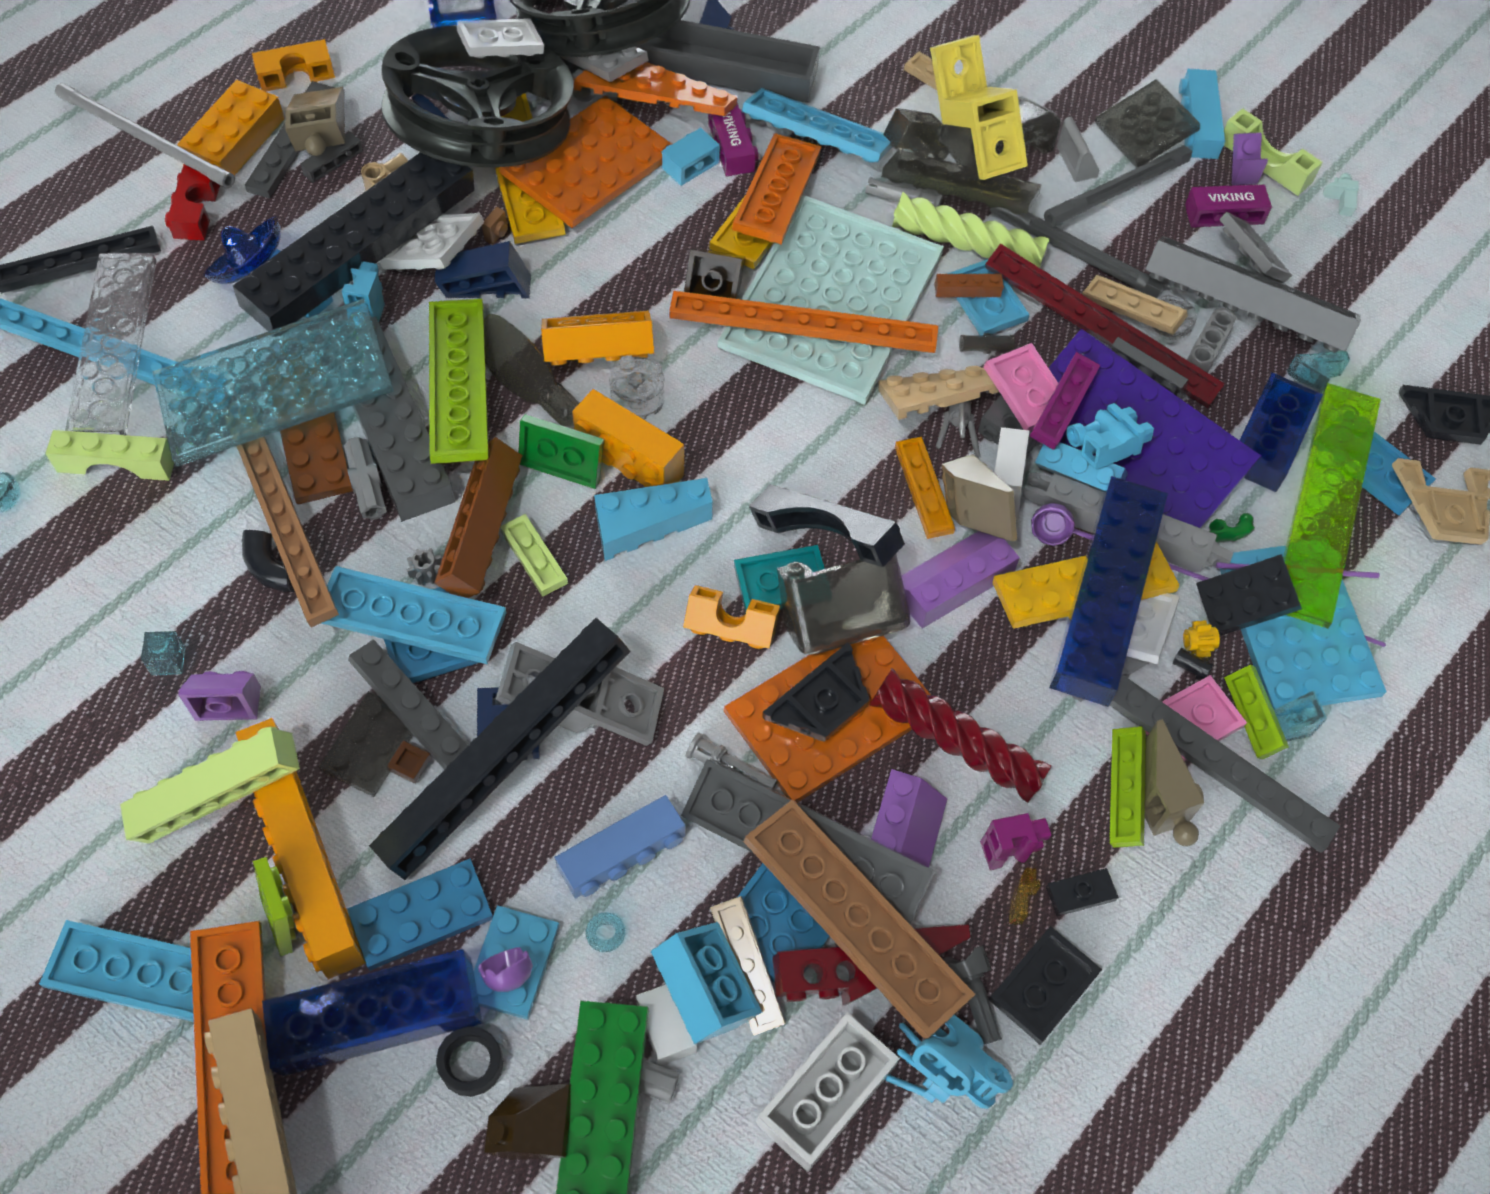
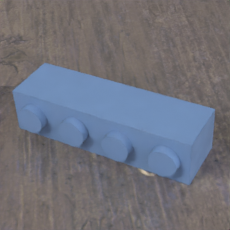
M664 795L555 856L556 867L575 899L581 895L587 897L595 893L600 888L599 885L609 879L615 881L623 877L628 872L627 869L637 863L639 865L648 863L655 857V853L664 848L672 849L683 841V837H685V824L667 795Z

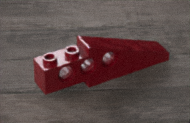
M969 925L914 928L938 955L971 938ZM836 942L835 948L779 951L772 957L776 997H786L787 1002L807 1000L806 995L819 994V999L821 1000L838 998L839 992H841L842 1006H846L877 989V987ZM838 965H842L848 970V981H843L837 976L836 968ZM806 967L816 972L817 982L815 984L805 979L804 969Z

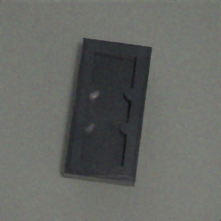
M1107 868L1051 882L1046 886L1056 916L1107 904L1119 898Z

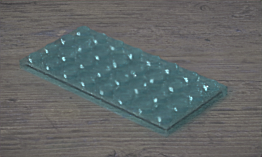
M365 299L152 371L172 460L177 467L394 391Z

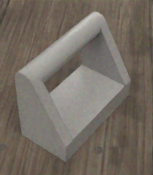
M1066 118L1062 125L1057 149L1074 182L1097 178L1100 170L1073 118Z

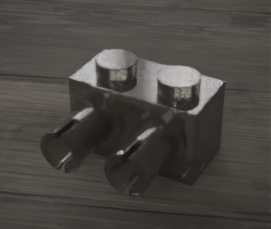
M901 108L895 109L883 134L890 141V145L894 149L899 151L904 149L912 150L919 159H924L931 153L937 161L944 160L949 154V149L939 140L946 126L932 113Z

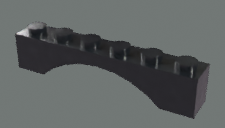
M770 484L749 505L754 519L760 528L775 533L805 528L833 531L853 543L861 561L882 568L905 545L898 524L891 519H884L868 512L864 513L851 509L848 506L834 504L827 500L791 491L787 488Z

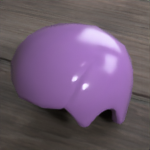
M1058 503L1044 504L1035 511L1031 519L1032 534L1042 543L1051 546L1065 543L1074 531L1075 522L1072 513L1064 505Z
M516 947L484 960L479 964L478 970L484 983L491 990L509 992L520 988L529 979L533 964L528 952L524 951L523 953L520 947Z

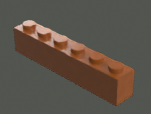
M497 437L488 442L489 458L474 462L434 583L450 594L465 598L478 595L485 586L484 578L486 571L492 563L493 558L491 555L500 537L498 533L501 523L507 514L505 511L507 503L513 495L512 487L520 472L519 465L522 455Z

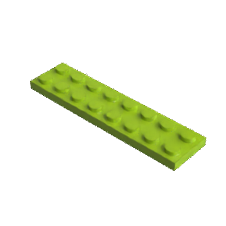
M483 299L429 302V444L431 464L481 461L489 458Z

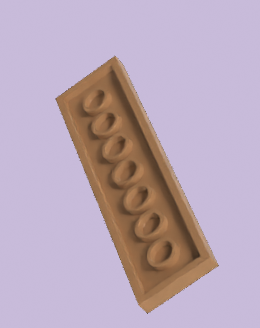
M793 799L745 836L743 842L924 1040L929 1039L974 997L975 993Z

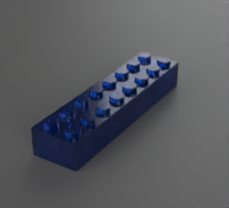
M1111 476L1102 497L1049 688L1109 707L1118 691L1168 493Z

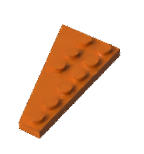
M648 62L611 82L587 70L573 79L574 90L581 91L582 87L594 89L595 94L601 95L604 92H615L619 98L657 104V100L670 102V107L679 108L680 105L693 106V109L697 112L725 116L737 106V96L729 94L725 90L716 89L704 82L695 81L683 74L674 73L662 66H656Z

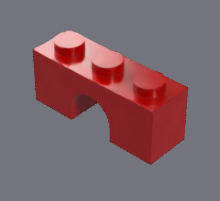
M183 164L181 173L177 175V187L171 195V207L169 212L165 214V224L170 229L174 239L205 241L210 219L204 204L200 202H216L220 185Z

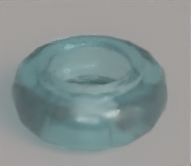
M609 912L593 916L585 930L589 945L596 951L603 953L618 949L626 935L622 919L616 914ZM602 925H611L616 932L611 939L601 940L596 935L597 929Z

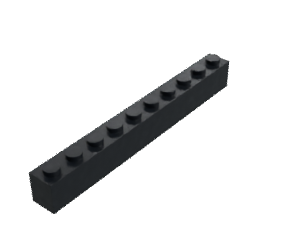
M595 618L369 845L370 848L388 869L406 880L631 651L612 630Z

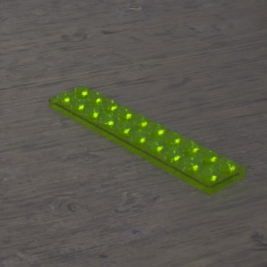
M1327 383L1323 390L1283 556L1302 607L1301 610L1286 615L1327 629L1333 622L1381 402L1379 398Z

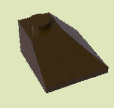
M571 1084L514 1088L488 1116L484 1153L508 1160L566 1158L571 1112Z

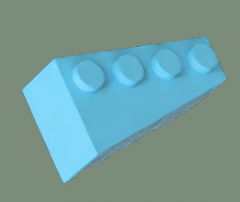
M707 478L594 495L596 517L605 561L614 558L615 554L625 550L628 553L638 549V545L653 540L656 542L664 539V535L671 532H681L712 520L713 501Z

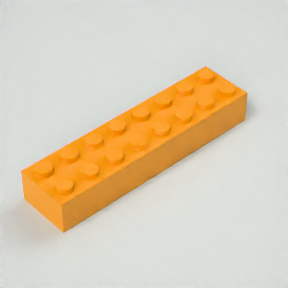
M270 718L235 733L238 741L257 735L260 729L276 727L279 730L274 719ZM297 771L254 791L256 799L253 800L258 816L262 817L266 826L262 829L269 846L272 845L275 855L272 856L274 864L286 883L282 887L285 896L288 897L289 903H292L296 912L293 914V919L299 933L303 934L306 941L303 944V948L309 963H313L316 972L322 971L328 980L366 964Z

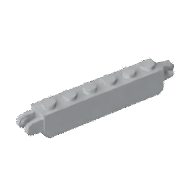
M1037 472L1030 473L1028 482L1033 487L1027 485L1023 488V497L1041 506L1049 503L1064 505L1072 513L1075 527L1125 546L1156 540L1167 562L1192 572H1200L1204 566L1216 567L1217 562L1230 564L1234 553L1220 546L1215 541L1217 534L1055 473L1053 477Z

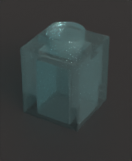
M176 631L145 632L141 660L151 675L182 674L186 647Z

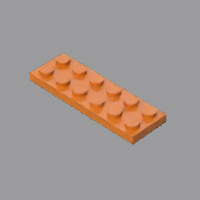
M774 133L736 214L732 230L769 242L782 244L820 156L822 146Z

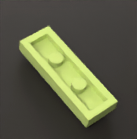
M526 514L500 526L502 535L542 597L568 584L566 575Z

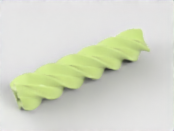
M902 192L899 203L894 211L892 227H902L905 231L914 235L926 234L935 242H950L960 250H974L985 258H990L1001 243L1040 268L1049 243V238L1047 237L1032 238L1025 230H1007L1003 224L997 221L983 223L975 214L964 213L959 215L950 206L941 205L934 207L929 200L920 197L910 199L904 192Z

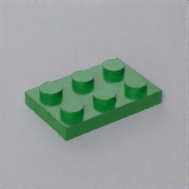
M524 414L520 419L518 453L522 455L520 465L593 489L597 488L600 483L604 439Z

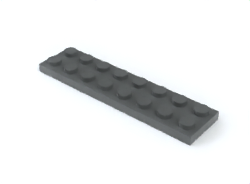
M707 759L681 816L752 852L743 842L745 836L792 799L711 759ZM794 801L900 915L911 924L935 870Z

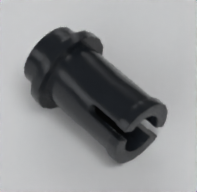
M1182 647L1172 663L1196 675L1195 679L1197 680L1208 677L1213 668V664L1209 663L1210 659L1206 658V660H1203Z

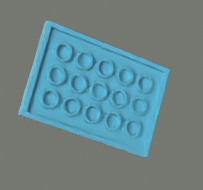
M1327 540L1234 552L1230 562L1254 564L1282 554L1286 567L1339 570ZM1219 568L1221 574L1236 570ZM1289 573L1302 609L1241 629L1253 666L1256 667L1274 712L1378 698L1387 692L1341 576Z

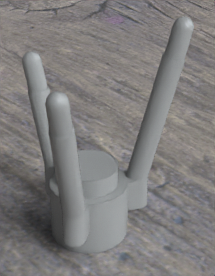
M965 401L949 406V411L944 413V421L936 448H941L949 422L953 426L959 427L960 438L965 437V426L968 424L974 454L979 458V444L974 426V415L971 414V403Z

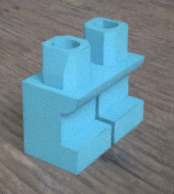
M361 262L359 269L351 268L354 283L353 285L344 284L341 292L345 307L347 308L346 311L350 325L375 316L378 322L380 320L385 303L382 294V283L378 277L379 270L375 263Z

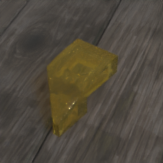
M1026 868L1017 883L1011 901L1009 924L1022 925L1028 915V895L1035 896L1040 888V881L1036 880V868Z

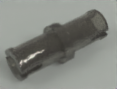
M984 333L983 335H960L959 338L960 352L982 351L983 354H990L991 351L1010 352L1015 349L1014 335H991V333Z

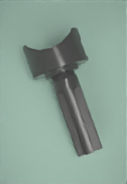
M984 945L975 947L973 952L964 961L954 959L951 956L942 958L975 993L974 997L969 1001V1005L984 1045L1001 1040L1002 1038L983 981L980 979V977L984 976L983 973L992 970Z

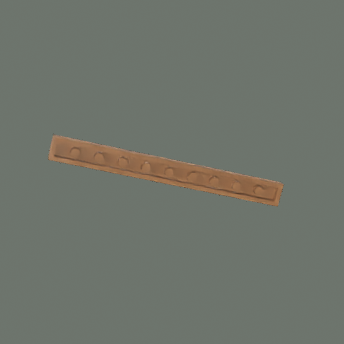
M249 406L225 417L307 623L312 628L338 616L339 613L254 410Z

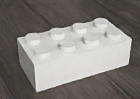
M847 1012L758 1115L756 1125L809 1172L892 1072L900 1058Z

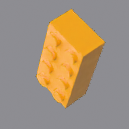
M236 79L178 142L177 146L210 164L221 167L235 176L285 119L279 98Z
M649 311L544 318L541 322L544 362H550L551 365H563L567 363V360L577 359L579 363H590L594 361V358L605 357L606 361H617L621 359V356L632 355L634 359L647 358L648 354L654 353L652 320Z
M592 389L572 411L574 430L604 439L602 462L608 466H614L628 479H635L643 484L644 487L677 483L684 476V444L598 391Z

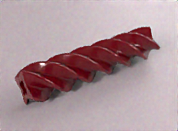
M891 668L869 704L873 707H882L889 718L896 722L909 723L912 730L921 738L935 739L938 746L947 754L962 756L965 763L973 770L989 772L991 778L999 786L1016 788L1019 796L1027 803L1040 790L1052 766L1041 760H1033L1032 756L1024 748L1006 743L1004 738L993 729L980 727L972 716L964 712L953 711L944 699L934 695H927L918 683L908 679H900L893 668Z

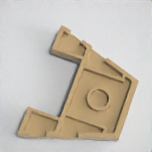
M1398 458L1392 463L1395 473L1432 539L1482 545L1489 539L1490 511L1487 510V500L1490 499V489L1488 488L1490 470L1478 468L1466 470L1463 474L1468 491L1427 486L1420 461Z

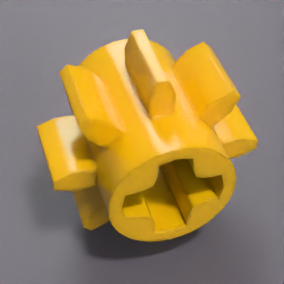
M1206 620L1192 621V627L1185 629L1183 633L1185 649L1200 658L1211 657L1210 651L1217 649L1220 644L1217 628L1211 627L1212 625L1207 624Z

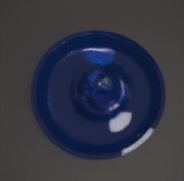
M270 217L249 234L233 226L224 227L221 231V241L225 253L205 270L203 276L213 283L232 284L240 281L268 261L276 251L281 240V225L277 217Z

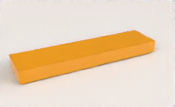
M917 437L895 442V450L926 538L930 539L954 534L955 526L923 438Z

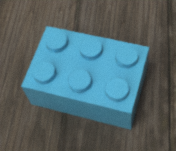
M718 922L676 933L651 950L657 968L662 974L694 1044L735 1030L762 1013Z

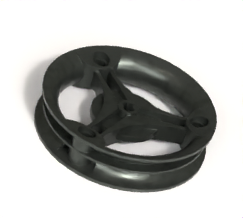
M510 0L516 7V19H531L544 46L557 56L564 57L610 54L646 43L676 25L687 12L690 0H637L621 6L628 0H564V4L569 10L548 14L532 8V6L547 0Z
M457 25L428 28L407 35L394 43L383 57L381 73L384 84L387 87L381 104L384 121L391 132L403 143L425 155L458 165L509 167L541 159L555 151L567 138L570 129V114L567 105L573 96L574 81L564 61L545 46L543 54H534L533 56L469 57L457 32ZM451 66H473L490 68L494 70L456 71L441 68ZM527 92L551 101V106L546 112L524 122L501 117L513 110L516 105V97ZM417 93L436 99L452 112L464 116L469 122H457L432 114L416 105L409 97Z

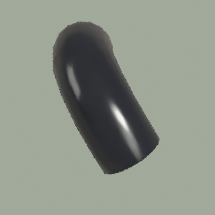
M243 530L242 558L249 573L267 588L282 592H295L284 563L276 559L272 552V534L259 530Z

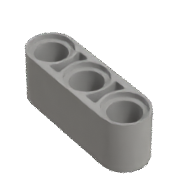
M1218 308L1213 311L1187 359L1207 373L1235 323L1236 317L1231 310Z

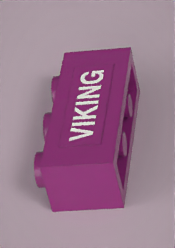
M738 103L725 116L708 114V125L712 137L720 145V161L725 176L755 172V161L759 159L756 145H752L751 129L746 128L745 113L740 110Z
M1265 184L1191 187L1185 202L1191 228L1224 226L1219 219L1226 212L1248 222L1250 225H1264L1272 209Z

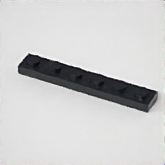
M154 226L0 265V292L4 293L160 252L161 248Z

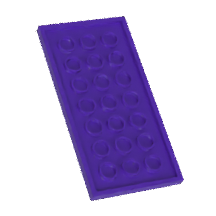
M1080 329L1048 367L1059 383L1076 352L1100 365L1068 426L1076 423L1086 426L1094 422L1096 413L1100 409L1107 410V406L1113 403L1121 409L1131 407L1137 414L1136 423L1140 425L1148 422L1154 428L1152 440L1143 443L1140 454L1135 456L1132 454L1113 463L1125 468L1128 473L1119 494L1123 497L1139 496L1147 502L1150 510L1202 529L1260 460L1261 455L1083 329ZM1065 430L1059 442L1073 447L1067 439ZM1082 446L1073 447L1082 451Z

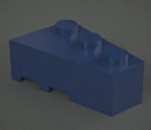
M510 241L458 252L451 260L449 266L444 269H436L435 283L446 298H480V294H496V298H505V294H521V299H530L531 273Z

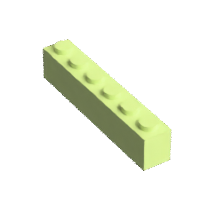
M276 727L260 729L257 735L247 740L233 743L231 748L222 753L209 755L206 761L198 765L186 767L182 770V773L172 778L160 780L157 786L149 790L135 793L133 798L120 804L126 840L152 843L299 770L300 767L292 733L278 730Z

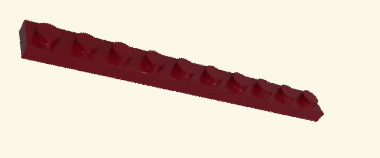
M1001 243L985 263L986 269L994 274H1002L1003 280L1111 348L1117 337L1187 378L1186 395L1206 408H1209L1225 385V383Z

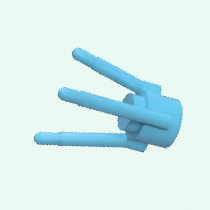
M904 1023L899 1024V1028L917 1047L922 1041ZM903 1049L897 1050V1054L921 1072L913 1063V1056ZM924 1053L926 1058L930 1060H937V1058L934 1055ZM888 1075L886 1078L887 1082L918 1094L931 1103L936 1098L944 1104L950 1097L949 1093L945 1092L927 1076L922 1083L926 1089Z

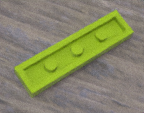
M1142 726L1112 729L1110 844L1113 848L1144 846L1146 731Z

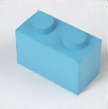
M699 128L662 150V169L682 186L719 163L720 145L702 128Z

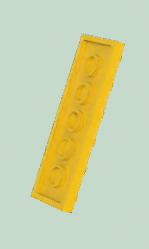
M1156 540L995 575L992 582L1013 629L1152 598L1161 594L1174 593L1179 588V583Z

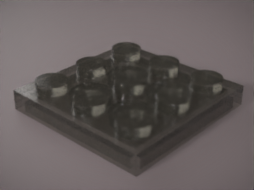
M1157 79L1095 117V124L1136 168L1148 163L1200 130L1198 120Z

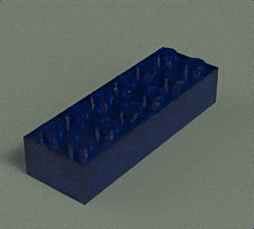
M464 949L262 1001L269 1067L281 1076L442 1035L459 1028L483 1024L472 959Z

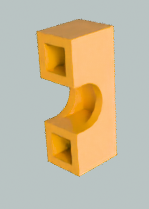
M325 39L252 53L261 89L265 92L287 88L286 77L296 71L307 73L311 82L335 78Z
M697 585L693 587L688 598L683 628L690 629L693 633L699 635H716L728 642H744L756 649L770 648L775 634L780 605L752 599L745 615L733 617L727 614L722 607V591Z

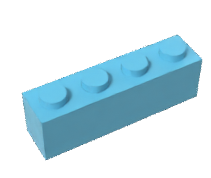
M1187 69L1184 79H1181L1179 82V94H1182L1180 109L1184 111L1182 127L1186 129L1184 145L1192 150L1191 158L1218 159L1225 143L1217 72L1216 70Z

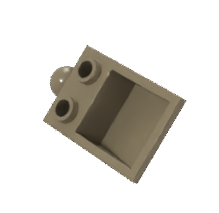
M343 87L294 94L285 111V130L295 152L306 150L312 156H320L324 153L327 146L345 144V92Z
M973 454L942 464V480L945 488L946 504L951 517L959 525L1012 542L1017 540L1014 490Z
M1163 719L1155 723L1146 737L1145 819L1154 836L1173 830L1174 840L1179 845L1191 846L1197 842L1199 831L1196 825L1190 821L1205 803L1201 787L1194 782Z

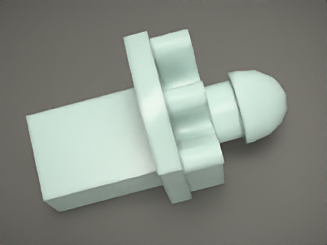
M1343 173L1340 178L1335 177L1334 182H1330V184L1324 187L1323 195L1325 198L1339 200V215L1352 216L1357 209L1359 181L1352 180L1349 173Z

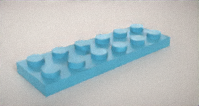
M763 88L747 99L742 108V112L749 114L755 120L771 122L776 128H787L794 131L798 136H808L816 139L819 144L832 145L839 148L843 153L856 154L861 156L864 161L878 163L893 147L895 137Z
M335 566L327 586L339 615L322 624L488 664L506 616V608Z
M69 920L65 921L39 985L52 990L194 1022L191 948Z

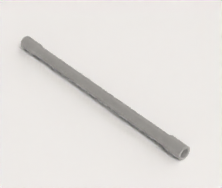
M59 83L55 87V94L61 99L79 106L204 174L217 184L225 188L233 186L235 176L232 173L197 157L84 96L78 90L65 83Z

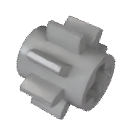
M432 548L429 550L416 549L413 557L407 558L410 566L407 569L409 577L413 578L416 576L418 585L422 583L434 584L442 561L441 555L434 557Z

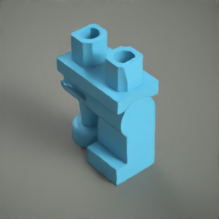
M1113 403L1107 406V410L1100 409L1096 413L1094 422L1086 426L1080 423L1068 426L1066 435L1073 447L1082 446L1081 456L1097 470L1127 458L1132 454L1134 456L1140 454L1143 443L1152 440L1154 428L1148 422L1138 425L1136 423V411L1131 407L1121 409Z

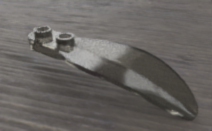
M496 314L487 315L484 319L485 363L490 372L503 386L515 395L529 402L539 404L558 424L574 426L572 411L579 402L560 383L555 381L553 372L549 364L544 362V357L540 351L509 321ZM565 408H566V410H567V415H566V417H565V415H564V410H565Z

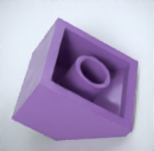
M208 671L203 674L191 675L179 689L178 695L195 721L255 720L258 716L261 686L254 673L247 671H236L233 674H219Z

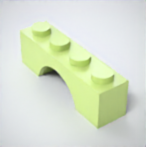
M1243 108L1227 121L1224 129V146L1233 151L1234 134L1262 133L1261 159H1268L1263 171L1265 174L1297 196L1313 183L1323 163L1303 148L1292 154L1276 150L1264 135L1262 121Z
M61 430L52 431L45 453L56 472L85 474L87 468L92 465L109 464L125 468L135 473L141 479L167 481L170 480L176 459L167 438Z

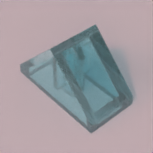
M1314 691L1274 709L1287 742L1313 736L1327 720Z

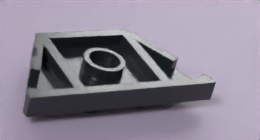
M1402 385L1399 389L1400 397L1427 438L1482 445L1490 433L1489 395Z
M847 642L765 709L762 717L766 721L823 742L827 741L865 709L870 702L866 687L863 686L861 681L862 675L859 667L856 666L852 655V646Z

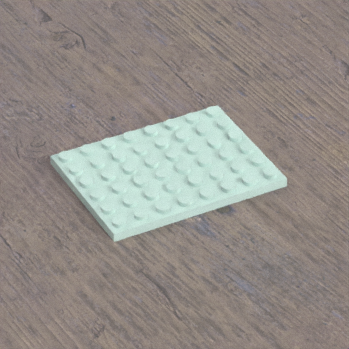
M802 195L782 244L774 243L742 300L908 321L943 253L944 246ZM732 326L725 327L718 339L717 346L720 349L864 405L894 349L884 346Z

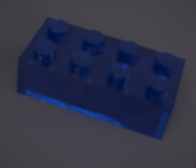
M1271 373L1239 438V441L1261 455L1260 460L1244 477L1245 479L1274 492L1278 491L1290 470L1323 394Z

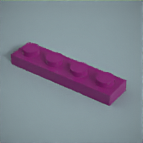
M1077 352L1074 354L1029 437L1055 450L1100 367L1099 364Z

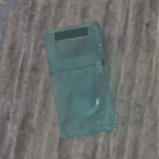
M1347 351L1295 355L1287 373L1300 383L1320 390L1319 394H1322L1330 378L1341 376L1350 361V357Z

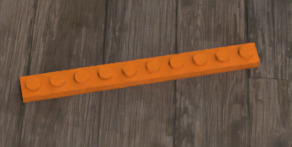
M673 291L669 310V318L921 352L935 353L937 345L938 325Z

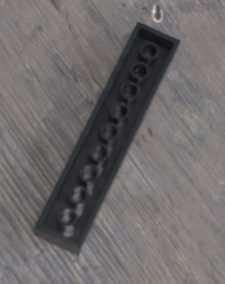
M420 152L235 283L233 289L238 305L274 337L278 336L342 289L344 284H349L353 281L351 268L359 269L361 262L376 264L474 192L473 169L469 166L435 159Z

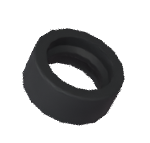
M472 1026L456 1029L446 1036L438 1048L436 1057L438 1074L447 1088L458 1095L469 1097L483 1094L493 1087L502 1073L504 1062L501 1048L493 1035L481 1027ZM469 1041L479 1042L484 1045L490 1056V1064L486 1073L478 1080L471 1082L461 1081L456 1078L450 1068V1059L455 1048Z

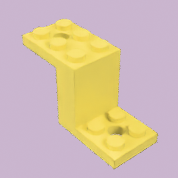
M979 35L931 47L930 51L942 123L971 128L979 179L985 180L1027 167L1028 163L1017 89L987 86ZM958 60L963 64V70L960 74H957L954 70L955 63ZM1001 140L1004 144V149L1000 154H997L995 147L997 142Z

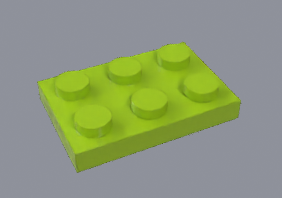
M267 857L255 860L253 865L260 900L281 957L293 952L291 941L297 939L292 918L293 912L288 897L284 896L277 866L270 868Z

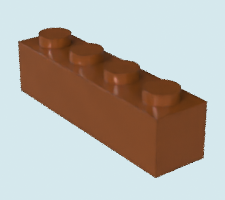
M936 274L934 284L936 297H1001L1004 287L1002 274Z

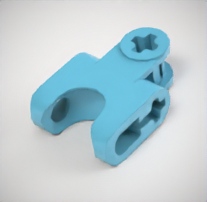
M954 1015L945 1023L949 1028V1034L940 1028L929 1039H925L917 1045L912 1057L913 1063L945 1092L954 1096L966 1095L978 1107L988 1109L995 1103V1095L1007 1093L1012 1088V1077L1002 1064L992 1059L983 1051L984 1043L982 1038ZM924 1053L934 1055L937 1058V1060H930L926 1058Z

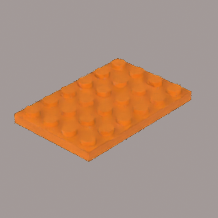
M605 95L570 118V129L567 138L555 151L529 163L499 167V173L573 228L662 165V150L672 143Z
M870 618L724 706V713L770 776L777 780L776 784L786 797L796 802H800L912 730L909 723L896 722L889 718L882 707L870 705L825 742L766 721L762 717L765 709L847 642L852 646V655L862 675L861 681L863 686L866 687L870 699L869 704L891 668L897 672L900 679H908L918 683L927 695H931Z

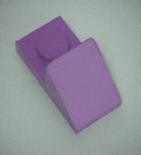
M1262 133L1234 134L1232 185L1258 184L1268 162V159H1261Z

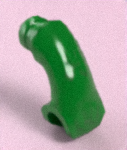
M1243 513L1235 527L1227 526L1226 522L1222 519H1215L1209 525L1211 530L1209 532L1217 534L1215 539L1217 543L1236 541L1247 537L1255 530L1253 526L1254 518L1249 513Z

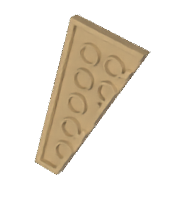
M968 366L965 370L959 371L943 369L935 374L919 372L911 377L903 378L901 376H889L886 380L878 381L880 394L898 420L907 418V412L915 410L917 413L922 414L929 412V406L932 405L947 407L980 398V392L989 391L991 394L999 392L984 367L981 368L979 366Z

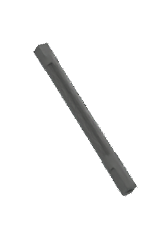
M1185 145L1180 146L1153 161L1046 210L1044 220L1052 227L1063 223L1098 204L1189 162L1192 150Z
M1000 196L993 201L990 207L991 213L1037 237L1049 238L1050 244L1142 293L1158 298L1166 285L1060 228L1052 227L1036 215Z

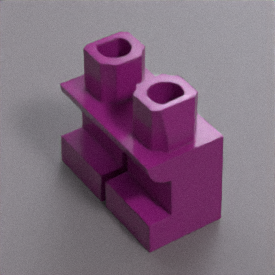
M1028 813L992 820L980 841L989 870L1002 868L1010 856H1014L1019 862H1026L1032 852L1043 849V841L1049 840L1051 832L1045 818L1031 821Z

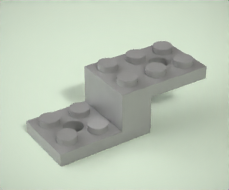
M513 643L510 646L495 700L509 705L529 685L527 681L528 675L537 677L555 658L521 643ZM615 667L558 726L578 733L595 724L647 746L653 741L664 688ZM625 699L632 701L635 708L634 713L629 712L625 708Z

